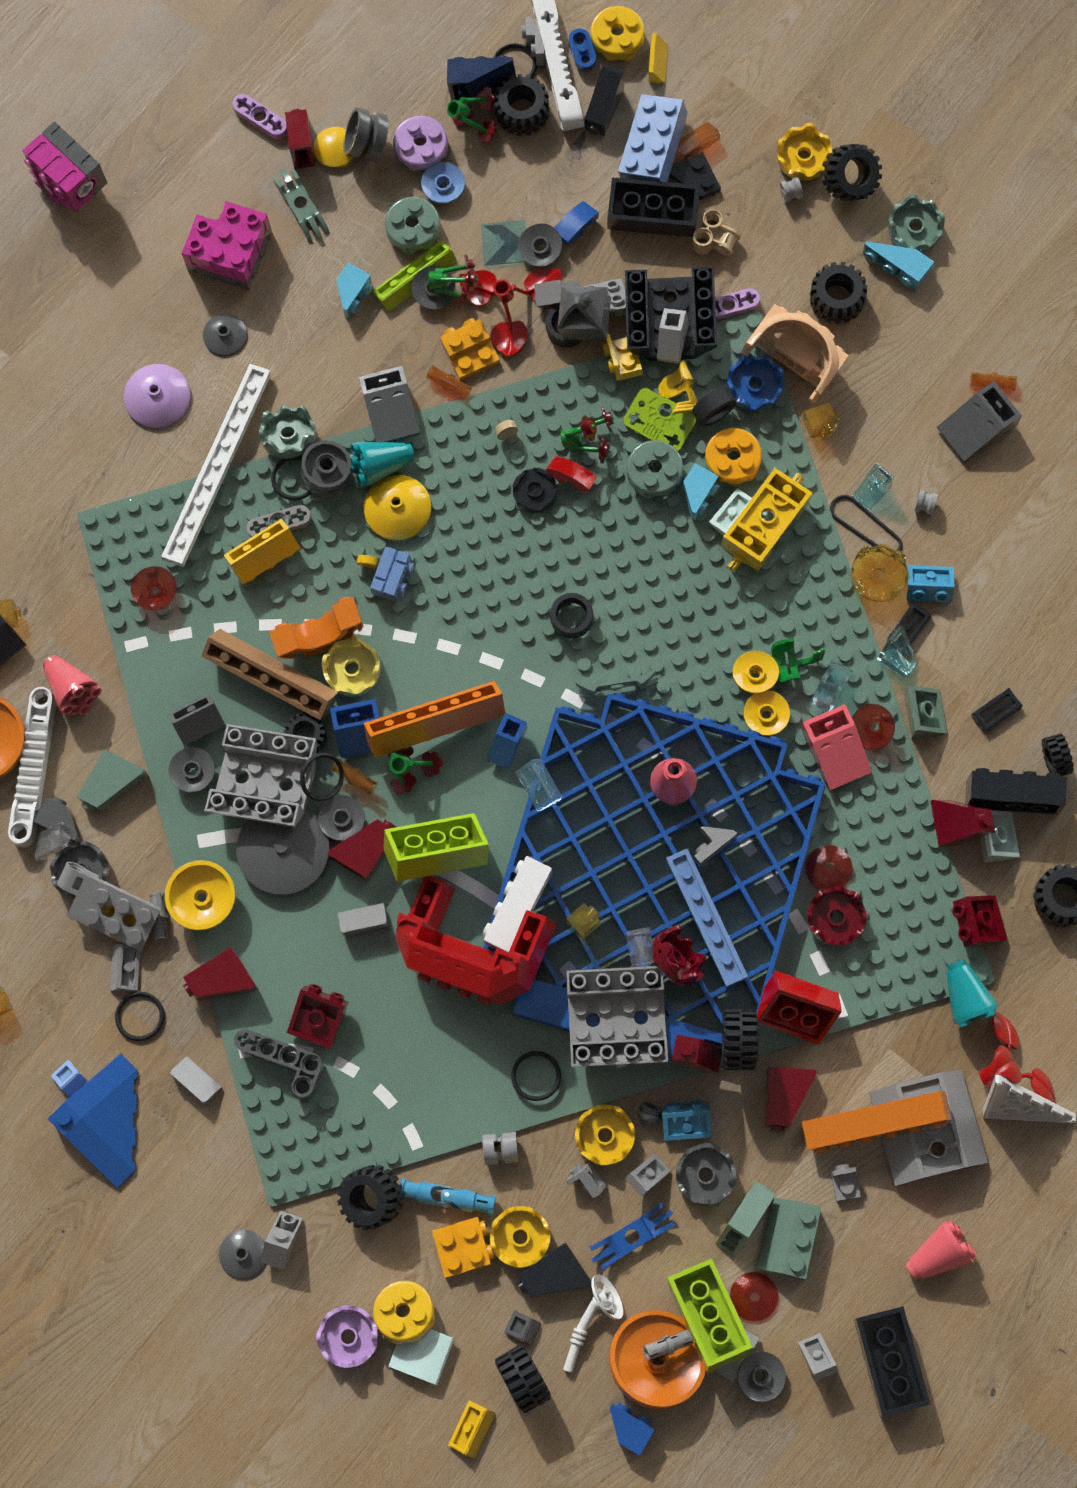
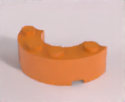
M353 597L339 599L337 604L332 605L333 609L326 612L323 614V617L317 620L309 619L302 624L281 623L275 626V629L269 631L277 657L295 659V654L301 653L304 654V657L313 656L330 650L337 641L355 637L354 632L357 629L358 632H361L364 626L355 599Z

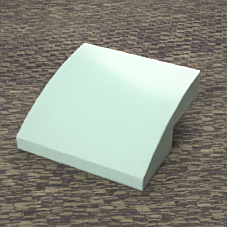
M737 488L709 521V524L724 536L752 498ZM767 511L761 514L762 518L766 521L774 519V516Z
M430 1329L417 1342H406L396 1345L389 1367L438 1385L455 1338Z

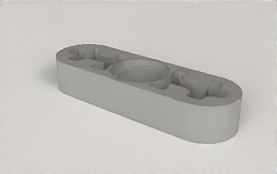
M298 505L253 518L247 523L246 529L248 535L252 538L256 535V532L252 531L255 529V525H259L261 532L267 528L266 521L271 526L276 518H283L290 531L307 527L311 522V514L306 506ZM299 512L305 515L303 521H299L297 518ZM287 515L291 516L293 524L290 525Z

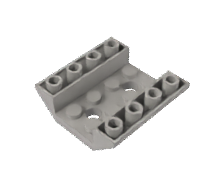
M227 724L222 742V747L225 750L223 764L216 790L210 789L204 811L295 827L305 813L309 798L304 794L300 785L301 769L305 762L316 754L317 740L315 738ZM316 760L308 766L305 773V785L309 792L311 791L316 771ZM241 774H248L247 782L242 784L237 782ZM284 782H293V787L290 790L283 791L281 789Z
M648 966L566 971L571 1067L668 1062L663 971L660 967ZM637 1012L646 1013L648 1020L645 1024L640 1025L634 1021V1016ZM591 1014H596L600 1018V1023L596 1027H590L586 1023L587 1017Z
M962 1069L941 1072L869 1092L872 1106L937 1091H945L952 1120L945 1122V1127L932 1129L931 1125L922 1127V1132L908 1134V1131L905 1130L899 1132V1137L885 1139L884 1135L881 1136L894 1186L988 1163ZM938 1142L943 1145L944 1153L941 1156H936L931 1152V1145Z

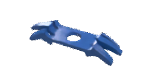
M660 1203L619 1231L590 1246L591 1251L607 1243L610 1244L608 1248L591 1259L592 1262L599 1261L615 1252L616 1256L601 1265V1268L604 1270L631 1251L675 1226L673 1222L658 1230H655L654 1227L673 1214L670 1210L649 1221L648 1218L664 1207ZM631 1229L639 1233V1240L634 1244L628 1243L625 1239L626 1232Z

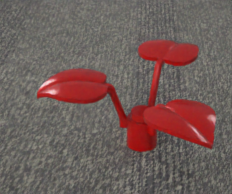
M546 268L530 273L524 280V286L528 291L516 287L515 284L510 285L505 279L497 280L496 276L490 271H475V274L478 276L477 287H474L473 293L468 292L467 296L469 298L467 300L474 305L483 306L489 303L492 295L502 302L508 323L500 322L495 325L491 332V341L494 347L506 357L517 354L524 347L528 337L527 327L522 321L512 322L508 302L513 299L514 291L524 295L531 294L535 301L534 284L562 280L561 270ZM467 273L460 274L459 278H465ZM460 283L461 289H462V285L464 284V285H465V289H464V290L467 291V285H466V283Z
M995 1013L992 1017L993 1030L997 1038L1005 1046H999L996 1049L994 1060L991 1061L992 1064L979 1071L981 1081L986 1087H991L995 1075H1000L1014 1084L1020 1083L1022 1078H1029L1031 1080V1087L1036 1094L1055 1103L1052 1083L1042 1070L1034 1068L1032 1074H1021L1020 1068L1010 1052L1011 1048L1015 1050L1019 1048L1018 1033L1006 1017Z

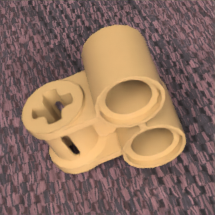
M711 209L706 211L703 216L702 228L694 232L693 250L699 255H706L713 249L722 255L731 256L733 253L732 248L735 242L741 238V234L736 229L723 225L722 214L718 210ZM715 221L717 224L709 225L708 222ZM705 239L708 242L705 244H701L698 242V240Z

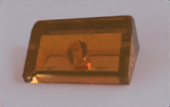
M707 121L682 137L676 152L682 160L695 155L720 139V132Z

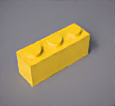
M280 519L224 556L238 579L244 585L254 580L264 571L273 568L278 562L292 556L301 548L288 526Z

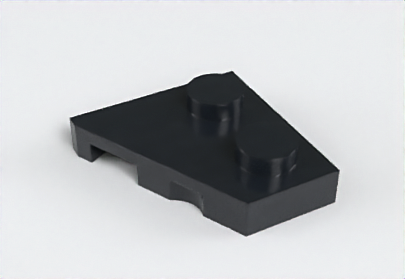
M703 151L672 164L670 175L678 180L680 184L700 185V200L721 192V186Z

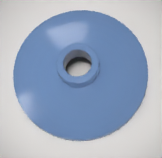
M439 162L426 169L421 179V186L428 199L436 203L445 204L460 197L465 188V178L462 171L456 165L448 162ZM446 184L447 187H446V188H440V185Z

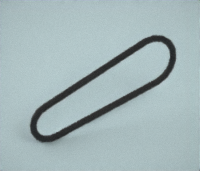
M840 495L833 499L830 504V511L835 520L887 555H896L901 551L903 543L900 537L855 498L849 495ZM841 498L852 500L898 540L899 548L894 552H889L838 518L833 510L835 502Z

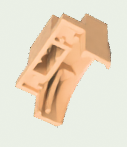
M776 304L770 309L741 351L742 354L748 356L756 345L815 386L816 389L808 399L814 404L849 356L841 347L835 345L833 341L835 335L828 328L820 325L806 313H802L799 310L796 313H789L785 308L779 307ZM782 333L779 339L774 334ZM819 360L821 362V367H818L816 365Z

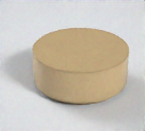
M506 420L499 423L494 431L498 439L505 440L514 436L518 432V427L515 421Z

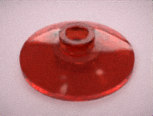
M158 566L142 569L135 575L131 584V594L134 601L143 609L151 611L160 610L168 606L173 601L177 590L173 575L168 570ZM153 588H159L157 594L151 593Z
M866 704L854 713L852 719L865 749L878 750L890 743L894 736L895 723L891 713L885 707L879 704ZM875 722L878 723V730H875L873 727Z
M820 846L811 852L806 861V875L811 884L820 890H826L834 886L844 887L851 878L853 871L852 861L849 855L837 846ZM827 863H832L834 865V869L827 870L825 865Z
M748 1272L735 1280L730 1290V1299L741 1318L748 1321H761L769 1317L776 1309L778 1291L776 1285L768 1276L759 1272ZM755 1291L759 1294L757 1301L750 1299L751 1292Z

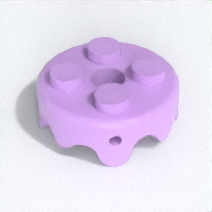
M427 116L408 118L398 126L394 133L393 147L398 163H404L411 171L426 170L431 165L439 163L443 157L447 156L448 139L445 129L438 121ZM418 138L426 140V143L422 146H418L414 142Z
M344 1305L324 1316L317 1331L316 1340L322 1355L327 1361L339 1367L352 1368L364 1364L372 1357L378 1345L379 1333L375 1321L369 1313L356 1306ZM348 1329L355 1333V1340L351 1344H346L342 1340L343 1332Z

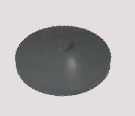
M308 809L305 810L304 815L295 827L248 819L238 836L236 854L242 873L254 887L270 895L290 896L309 889L323 875L329 862L327 855L330 850L329 837L321 830L318 817Z

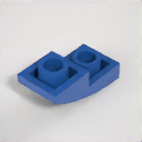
M582 201L569 211L554 228L560 234L562 241L569 245L583 235L585 227L598 219L599 212Z

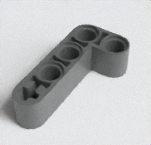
M247 1029L236 1033L234 1044L241 1052L295 1071L296 1075L292 1083L294 1094L304 1100L313 1097L324 1070V1063L318 1055ZM248 1037L257 1044L256 1048L250 1044H245L244 1046L241 1042L242 1038L246 1039ZM273 1044L274 1051L270 1055H264L262 1052L264 1045ZM295 1052V1061L286 1063L284 1060L286 1053ZM312 1059L317 1060V1069L308 1071L306 1068L308 1061ZM308 1082L310 1084L309 1091L304 1094L299 1093V1084Z

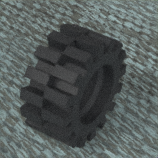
M303 712L302 715L296 713L294 718L291 716L289 718L290 722L285 724L286 729L283 733L296 735L299 728L303 726L311 727L314 730L313 738L317 740L316 753H318V749H322L324 747L323 743L327 740V732L322 721L306 712Z
M1059 733L1043 738L1041 740L1042 753H1044L1043 757L1046 760L1049 773H1058L1060 777L1072 774L1074 771L1073 757L1070 754L1071 750L1068 748L1065 736Z

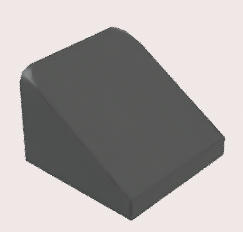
M514 1310L504 1333L532 1345L541 1322Z

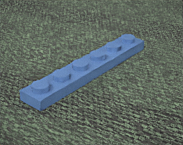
M688 848L667 857L668 866L725 987L727 988L747 979L748 975Z

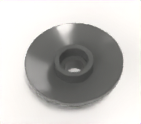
M534 224L521 234L518 242L519 253L523 260L531 266H548L556 261L562 251L561 236L554 227L548 224ZM539 245H545V249L539 251L537 248Z
M440 266L424 267L413 278L411 286L413 297L424 308L431 310L441 309L447 306L454 298L443 293H431L429 291V271H436V268H442ZM449 272V273H444V274H448V277H453V276L450 274V272ZM448 282L447 287L443 288L455 292V282Z
M232 314L214 316L206 323L203 330V340L206 347L214 354L220 356L235 354L244 346L247 339L245 324L240 318ZM223 329L228 330L226 334H221L220 331Z
M187 747L178 751L172 757L169 764V777L172 783L184 792L193 793L205 789L211 783L215 774V765L212 757L205 750L197 747ZM196 768L197 773L195 775H190V769Z
M347 795L334 796L322 805L318 815L319 826L329 838L344 841L363 828L365 822L363 807L353 797ZM345 816L347 820L345 823H339V818Z
M245 1229L230 1233L223 1240L219 1249V1260L223 1269L236 1278H249L257 1274L264 1266V1263H261L265 1244L263 1239L257 1233ZM240 1249H245L246 1255L243 1258L238 1257Z
M759 1351L747 1356L741 1362L737 1378L740 1389L748 1398L758 1402H766L774 1399L781 1393L785 1385L786 1373L782 1362L775 1355ZM761 1371L763 1373L762 1380L758 1381L756 1379V1373Z

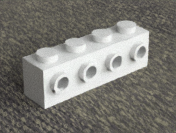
M526 856L524 861L520 860L514 871L517 875L513 882H508L504 890L506 897L503 903L498 902L493 912L495 918L492 924L487 923L482 933V936L485 937L484 943L494 949L499 948L509 952L525 911L533 912L553 873L551 867Z

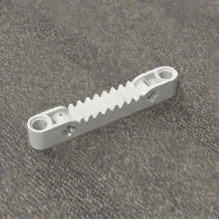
M531 0L536 26L543 41L545 63L562 131L582 128L584 127L582 110L577 91L572 86V81L570 80L566 56H564V49H562L555 0Z
M45 687L35 688L29 697L25 723L26 731L24 732L26 737L24 741L25 748L22 749V758H20L21 766L19 767V776H17V792L14 795L15 800L12 804L8 828L10 840L21 848L31 846L36 839L38 826L33 821L41 808L57 704L54 696ZM47 696L48 701L43 705H39V699ZM27 830V834L23 839H17L19 831Z

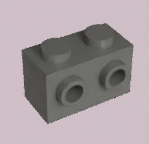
M210 693L168 714L183 745L194 743L200 737L216 732L225 725Z

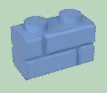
M385 547L370 586L371 594L394 602L398 601L399 596L403 597L407 584L404 583L406 576H411L414 569L411 555Z

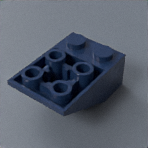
M478 56L476 58L455 57L454 59H447V86L451 100L459 101L461 97H476L479 94V88L486 86L490 87L492 93H494L498 86L501 87L503 80L509 81L508 77L512 75L514 78L517 77L513 57L498 56L497 58Z

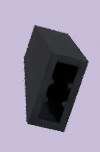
M603 64L584 119L585 129L591 134L606 135L624 92L623 70Z
M566 1242L517 1275L520 1279L517 1285L524 1295L529 1292L531 1297L586 1288L592 1285V1281Z

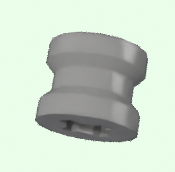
M794 177L788 182L785 180L780 181V191L785 203L790 202L794 198H803V190L798 177Z
M920 489L914 511H925L927 515L932 516L938 494H928L925 490Z

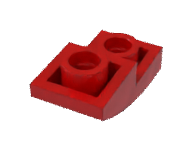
M555 456L545 470L562 485L568 480L584 494L591 488L597 478L596 475L583 466L559 456Z

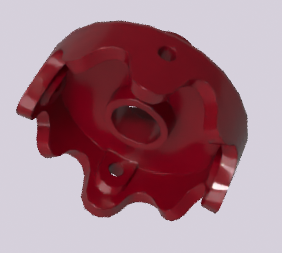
M834 886L819 891L813 897L807 912V923L810 932L821 943L833 947L845 946L854 942L863 932L867 921V913L861 896L857 892L841 886ZM834 911L840 912L843 916V921L838 924L833 923L830 920V914Z
M676 925L664 930L654 938L652 944L653 961L660 967L672 984L688 987L704 976L699 970L705 964L706 956L701 953H694L690 938L683 939L677 937L682 929L680 925Z

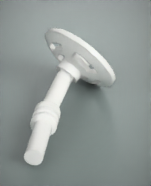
M598 1274L592 1278L591 1284L594 1297L577 1328L573 1329L575 1333H572L571 1336L573 1338H570L572 1343L563 1368L565 1371H573L580 1347L584 1345L582 1340L586 1339L584 1335L588 1333L586 1329L598 1309L602 1310L613 1320H618L623 1316V1305L619 1294L612 1283L603 1275ZM596 1283L601 1284V1285H602V1289H601V1288H598V1289H597Z

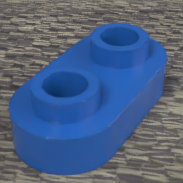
M581 28L573 30L569 34V46L575 65L579 70L589 71L596 65V53L590 35ZM577 41H582L583 43H582V44H577L576 42H577ZM585 59L589 60L588 63H583L582 61Z

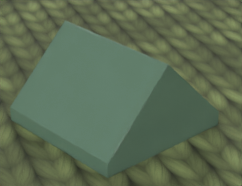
M908 686L904 698L911 739L947 734L940 689Z

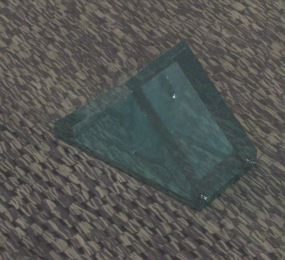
M876 463L851 497L869 511L891 488L894 476L880 464Z
M899 626L888 639L878 660L903 677H909L919 663L903 627Z

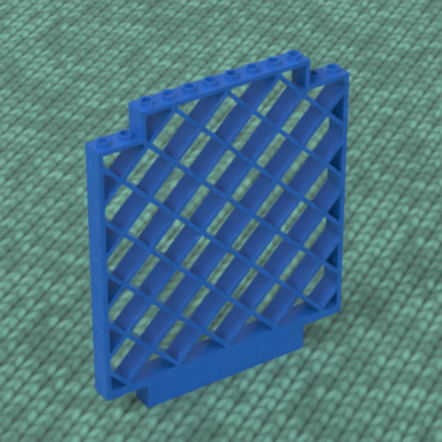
M614 693V695L608 694L601 719H597L596 715L585 712L584 715L576 713L573 708L567 706L555 708L496 905L498 902L503 903L506 897L504 890L512 877L517 875L514 871L517 866L516 862L522 842H524L532 857L530 858L541 863L548 857L572 845L587 873L558 889L550 878L547 885L551 893L539 898L533 910L535 911L556 900L571 927L551 938L546 950L575 935L591 963L581 970L601 969L604 965L630 951L640 967H647L637 948L654 939L664 930L680 925L693 917L689 910L669 921L653 892L676 881L673 874L671 873L649 885L633 857L661 842L665 844L670 855L678 853L670 837L698 822L701 827H710L705 818L734 803L750 831L736 838L705 863L707 864L719 857L735 885L711 899L714 905H717L739 893L755 922L729 936L731 941L734 942L759 928L772 950V956L769 962L748 972L747 979L727 988L723 986L712 993H709L702 978L699 979L696 984L704 997L675 1013L672 1012L664 997V1009L668 1018L665 1017L668 1061L672 1062L676 1035L699 1038L710 1044L722 1047L721 1033L676 1021L679 1018L708 1003L722 1028L723 1016L714 999L742 984L745 985L757 1006L756 1013L758 1012L764 987L773 974L826 782H822L821 778L808 775V777L798 775L799 772L792 769L780 770L787 748V743H784V740L771 736L769 739L762 737L761 733L748 730V732L738 730L739 728L732 724L719 725L710 718H703L701 720L694 718V715L689 712L681 711V713H676L667 706L659 705L655 707L649 705L648 701L642 699L633 701L627 699V696L624 694ZM611 705L632 711L606 725ZM646 715L689 727L660 741ZM560 719H564L599 730L570 745L558 724ZM640 719L654 745L625 760L610 734ZM701 730L744 743L716 757ZM556 733L563 749L549 756ZM695 734L710 760L694 769L696 777L715 769L730 796L702 811L699 809L693 796H691L686 801L694 815L664 830L650 805V802L658 798L653 792L647 795L643 793L630 768L658 753L663 760L670 759L666 749ZM604 738L619 764L589 780L575 753ZM757 746L780 752L775 772L772 773ZM750 750L765 777L737 792L721 764ZM569 756L583 783L553 799L542 779L544 770ZM624 772L639 799L609 815L594 787ZM777 779L817 790V794L792 807ZM770 784L785 812L757 827L741 799ZM540 787L547 803L532 810ZM588 791L603 818L573 834L558 807ZM813 806L806 830L797 814ZM644 807L658 835L629 850L614 822ZM553 810L567 838L537 853L526 834L528 823ZM790 819L803 841L800 851L777 862L761 834ZM608 826L623 854L592 869L578 841ZM754 838L770 867L741 882L725 853ZM798 860L792 884L790 885L782 869ZM628 861L643 889L613 905L597 877ZM775 873L788 896L785 906L762 918L746 888ZM592 880L607 909L576 925L561 896ZM647 896L663 925L633 941L617 912ZM495 915L492 916V919H491V923H490V924H492V922H493V920H494V918H495ZM612 916L627 945L596 961L581 932ZM782 916L775 941L766 924ZM484 943L483 948L493 952L496 951V949ZM708 948L698 952L706 957L710 955ZM544 954L542 961L556 985L534 979L530 990L517 997L513 1015L570 1032L568 992L564 988L567 986V977L559 980L546 954ZM767 971L759 997L750 980ZM663 973V980L668 977ZM637 1012L634 1016V1021L640 1025L645 1024L648 1020V1016L644 1012ZM591 1014L587 1017L586 1023L590 1027H596L600 1023V1018L596 1014Z

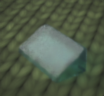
M533 759L516 771L538 812L562 799L559 790L541 759Z

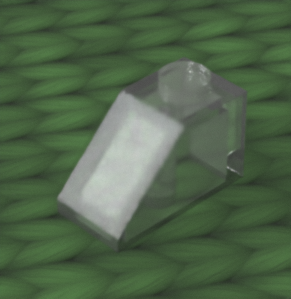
M650 927L627 931L626 944L631 967L651 966V963H655L653 961L654 953Z

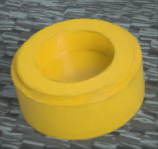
M358 555V566L371 569L378 568L379 558L369 555Z

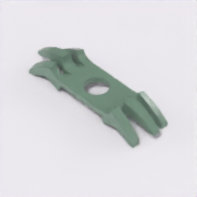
M283 168L280 169L288 188L285 189L283 183L277 177L274 179V182L287 200L308 242L312 241V238L305 224L306 222L309 223L318 239L322 238L314 218L318 219L325 233L329 232V229L303 186L299 175L294 169L291 170L297 183L294 185L288 173ZM304 198L307 201V205L304 208H297L294 205L295 200Z
M653 669L643 676L633 674L632 678L600 683V680L597 679L591 684L576 681V689H572V692L581 696L595 697L597 692L637 686L642 690L656 683L661 678V675L655 676L656 669Z

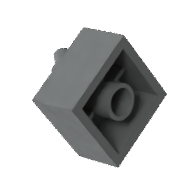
M562 287L557 329L564 340L607 339L611 297L606 287Z

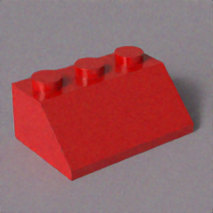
M775 971L764 987L757 1012L758 1024L820 1044L841 1014L842 1009L838 992Z

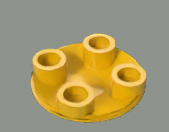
M330 127L318 134L313 144V151L320 164L328 167H347L351 163L353 157L345 155L343 148L346 129Z

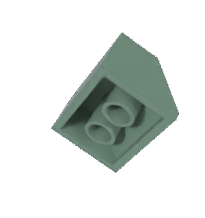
M773 1198L757 1269L805 1280L821 1207L799 1201Z

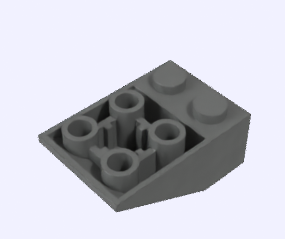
M402 366L359 377L376 442H393L420 434Z
M993 381L938 425L937 429L963 462H965L1016 427L1022 415L996 382Z

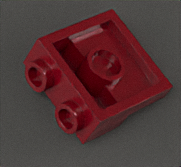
M996 895L967 896L953 901L952 913L957 918L959 925L958 936L963 941L964 947H975L1007 941Z
M305 985L300 990L287 1033L331 1049L334 1045L339 1026L343 1022L349 1001L344 1000L345 996L340 993L331 992L330 995L322 992L323 988L319 985Z

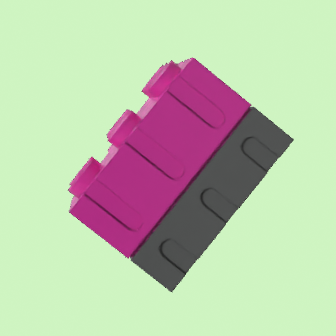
M55 121L22 150L26 158L24 162L30 168V174L35 178L33 179L34 183L41 190L45 188L49 192V197L56 204L60 202L64 207H71L75 212L107 184L100 163Z
M225 201L222 214H220L218 220L208 219L197 214L181 253L187 270L214 280H221L233 286H240L250 291L252 280L255 278L260 265L259 262L263 258L267 242L272 235L268 216L266 213Z

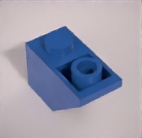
M505 713L496 732L487 761L509 770L528 729L527 722Z
M620 1402L617 1406L612 1404L610 1411L618 1443L640 1456L655 1430L651 1428L653 1422L641 1415L638 1419L629 1414L632 1409Z

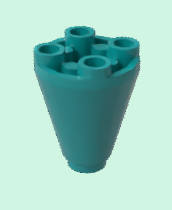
M356 442L351 444L353 457H350L351 468L357 471V482L360 488L372 485L414 461V452L411 444L392 442Z
M964 959L946 965L948 969L946 975L954 1024L958 1023L959 1028L973 1023L974 1017L981 1015V1018L985 1019L997 1013L996 1009L999 1008L997 1002L971 966L965 963Z

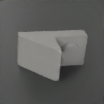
M561 280L534 284L536 307L560 304L562 287H579V281L561 282Z
M701 827L700 832L710 844L704 843L695 850V863L699 867L704 865L734 841L737 833L734 830Z
M654 1153L625 1179L641 1196H645L671 1171Z
M821 1333L798 1342L811 1376L816 1381L839 1372Z

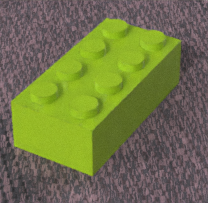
M475 813L384 830V852L397 882L483 866L488 863L489 844Z
M712 1258L667 1277V1285L684 1323L691 1333L693 1343L707 1374L752 1355L753 1346Z

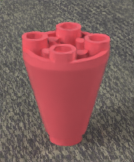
M56 655L47 658L43 663L44 673L59 710L63 715L68 716L78 713L79 715H85L91 709V704L101 694L102 689L94 679L63 658Z
M670 758L663 760L656 765L651 773L650 786L652 792L664 803L674 806L684 803L691 798L696 790L697 777L695 771L689 763L682 759Z
M948 1220L942 1223L912 1255L910 1261L906 1263L909 1272L915 1280L932 1277L974 1262L973 1259L977 1255L971 1245H967L961 1237L964 1234L957 1223L954 1224L953 1221L949 1222Z

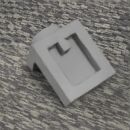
M591 1162L584 1166L580 1163L569 1171L570 1176L566 1180L568 1185L580 1179L583 1189L590 1193L592 1198L600 1195L606 1187L605 1182Z
M850 1164L835 1166L836 1170L831 1172L836 1202L860 1198L856 1167L850 1168Z

